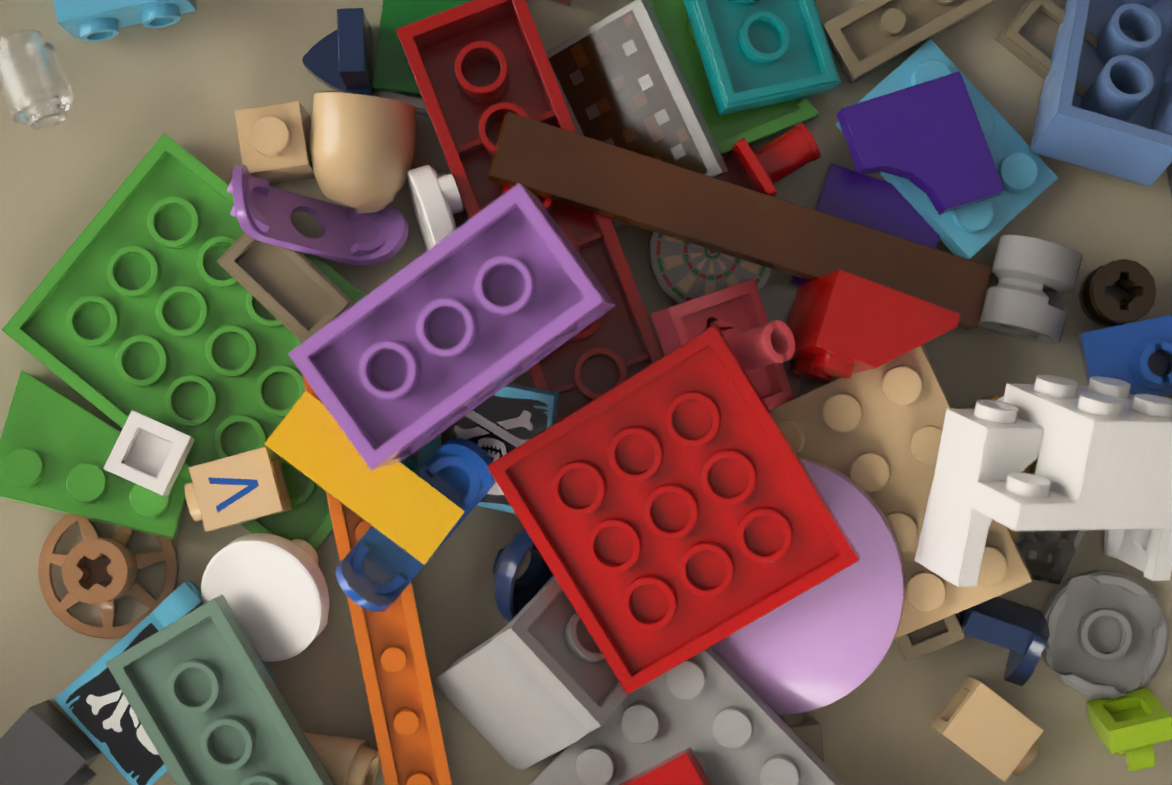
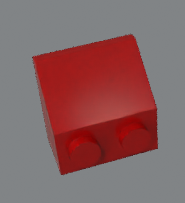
M838 269L798 286L786 324L791 329L795 340V352L788 361L795 363L793 373L812 381L830 383L831 377L850 379L852 373L878 368L956 328L961 314Z

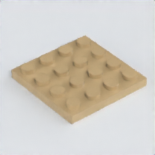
M923 345L878 368L852 373L850 379H836L770 410L798 456L818 461L846 475L874 500L891 525L899 544L905 572L904 607L894 639L1031 583L1033 578L1009 527L992 519L989 526L977 586L957 587L915 561L934 479L946 408H952Z

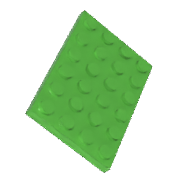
M163 133L8 321L2 331L121 428L124 427L133 410L193 437L195 441L179 472L180 476L191 483L189 467L267 447L264 443L305 392L302 373L288 355V353L301 345L302 342L216 262L244 233L237 217L230 215L234 205L233 194L227 192L229 185ZM303 253L355 304L366 297L364 293L319 257ZM279 456L293 510L242 523L241 525L252 534L267 533L286 538L290 541L294 539L304 540L311 544L317 552L334 531L326 491Z

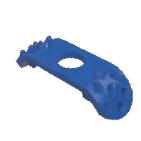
M462 438L449 439L417 474L465 511L433 555L496 482L487 468L493 462L492 458L477 444ZM371 526L336 568V577L343 592L360 607L373 612H384L425 565Z

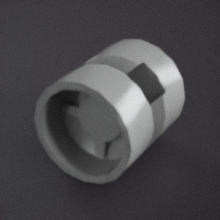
M1021 235L1001 236L992 267V272L999 279L998 285L987 288L979 325L997 333L1023 340L1046 344L1060 343L1069 311L1068 306L1061 299L1063 294L1074 291L1083 258L1082 254L1070 247L1044 239Z

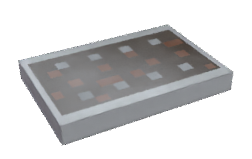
M649 0L633 1L546 52L577 134L713 178H718L729 172ZM611 219L614 229L623 228L628 225L627 223Z

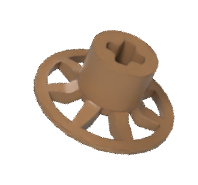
M67 514L52 528L39 556V584L45 602L52 613L64 625L77 633L103 639L124 637L151 614L176 587L178 562L177 552L172 539L156 536L162 551L133 554L128 545L132 540L134 530L119 527L112 539L102 538L92 520ZM78 522L84 541L75 545L68 554L55 553L63 534ZM165 561V582L158 598H156L141 583L135 580L137 570ZM52 564L62 567L63 582L69 592L62 600L58 597L53 585ZM127 595L149 607L148 611L135 621L115 626L117 599ZM79 602L99 604L103 626L86 623L74 616L68 609Z

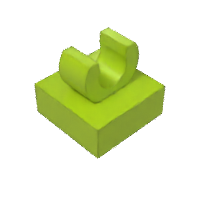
M1148 687L1127 692V695L1113 699L1100 698L1086 702L1090 726L1111 754L1116 753L1118 756L1126 755L1127 769L1130 772L1155 766L1156 760L1152 744L1172 740V716Z

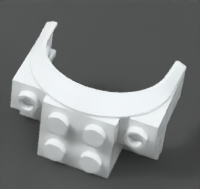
M1037 375L1035 384L1006 383L1003 397L996 401L977 400L975 409L946 408L934 479L915 561L957 587L977 586L989 526L992 519L1014 531L1105 530L1104 555L1117 558L1144 572L1143 576L1152 581L1170 580L1172 572V400L1150 394H1130L1131 384L1109 377L1092 376L1090 377L1089 385L1083 386L1078 385L1074 380L1064 377ZM1038 458L1035 475L1022 473Z

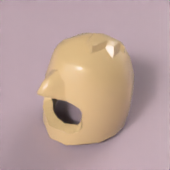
M337 91L317 92L313 95L309 151L318 186L327 198L353 208L357 214L381 211L388 203L395 200V195L402 189L407 178V171L410 170L413 163L417 135L416 109L414 105L399 100Z

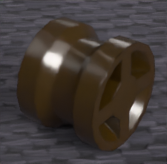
M1122 259L1109 262L1088 273L1081 283L1079 300L1082 310L1090 320L1101 326L1113 327L1137 321L1148 314L1154 305L1157 291L1154 278L1147 268L1136 261ZM1120 279V283L1123 284L1126 287V289L1130 291H1124L1123 288L1117 284V280Z

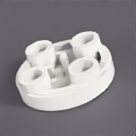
M425 165L408 170L407 183L426 251H428L457 229L453 214L463 212V207L453 175H446L445 172L436 173L433 167Z
M267 533L244 535L220 550L205 569L201 584L202 605L223 594L262 661H282L298 655L315 640L328 623L330 602L328 587L318 567L316 550L304 540L294 539L290 541L286 538Z

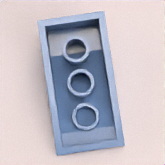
M1066 0L1064 9H1066L1063 23L1059 25L1050 58L1052 60L1051 69L1045 77L1039 99L1030 152L1151 187L1172 163V0ZM1085 28L1098 38L1097 49L1084 40ZM1076 80L1088 89L1083 97L1074 91Z

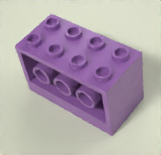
M518 183L292 350L288 355L372 471L404 461L610 311L616 304L540 199Z

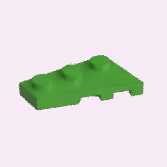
M649 0L722 157L729 155L734 144L743 138L749 146L789 131L798 123L806 124L820 115L817 109L805 97L802 100L799 98L719 116L683 0Z
M21 370L0 438V498L177 541L187 505L185 484L189 482L178 474L168 497H165L103 469L121 432Z

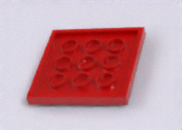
M717 324L487 466L627 695L858 562L860 557Z

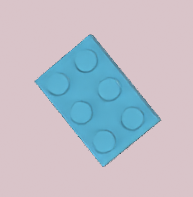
M930 38L858 103L959 72L960 70ZM960 71L1005 191L997 197L939 215L927 194L908 179L885 172H879V174L903 195L940 236L939 239L954 255L969 260L1048 188L1058 176L1036 153L1030 152V146ZM838 121L835 125L842 132Z

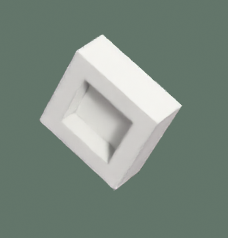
M132 410L103 469L168 497L195 439Z

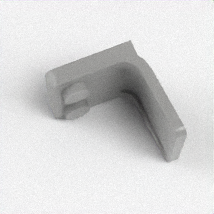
M554 575L502 630L448 665L435 680L441 692L497 752L517 770H524L577 742L587 733L603 726L627 696L621 683Z

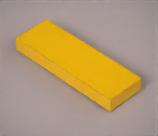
M307 391L303 393L264 443L277 455L423 565L427 563L465 512L400 462L371 471L325 405Z

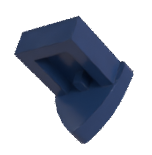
M337 9V30L325 36L304 55L302 59L303 65L316 79L331 89L343 93L373 96L372 29L364 9Z
M1000 597L992 598L959 612L963 634L1010 649L1004 680L1023 686L1033 674L1050 636L1049 627L1042 612Z

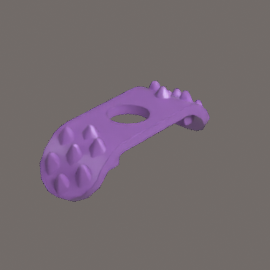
M244 164L234 165L232 169V180L227 188V192L233 194L234 199L230 215L237 217L243 231L255 240L344 264L367 266L392 259L403 248L408 238L409 226L407 218L396 207L386 205L381 211L357 214L353 208L343 207L271 187L268 180L253 177ZM301 211L313 216L321 226L322 236L319 238H308L300 234L291 222V213Z

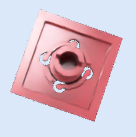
M754 278L651 313L664 356L717 324L769 410L794 399L783 366V362L790 360L795 352L794 335L786 323L780 320L768 321Z

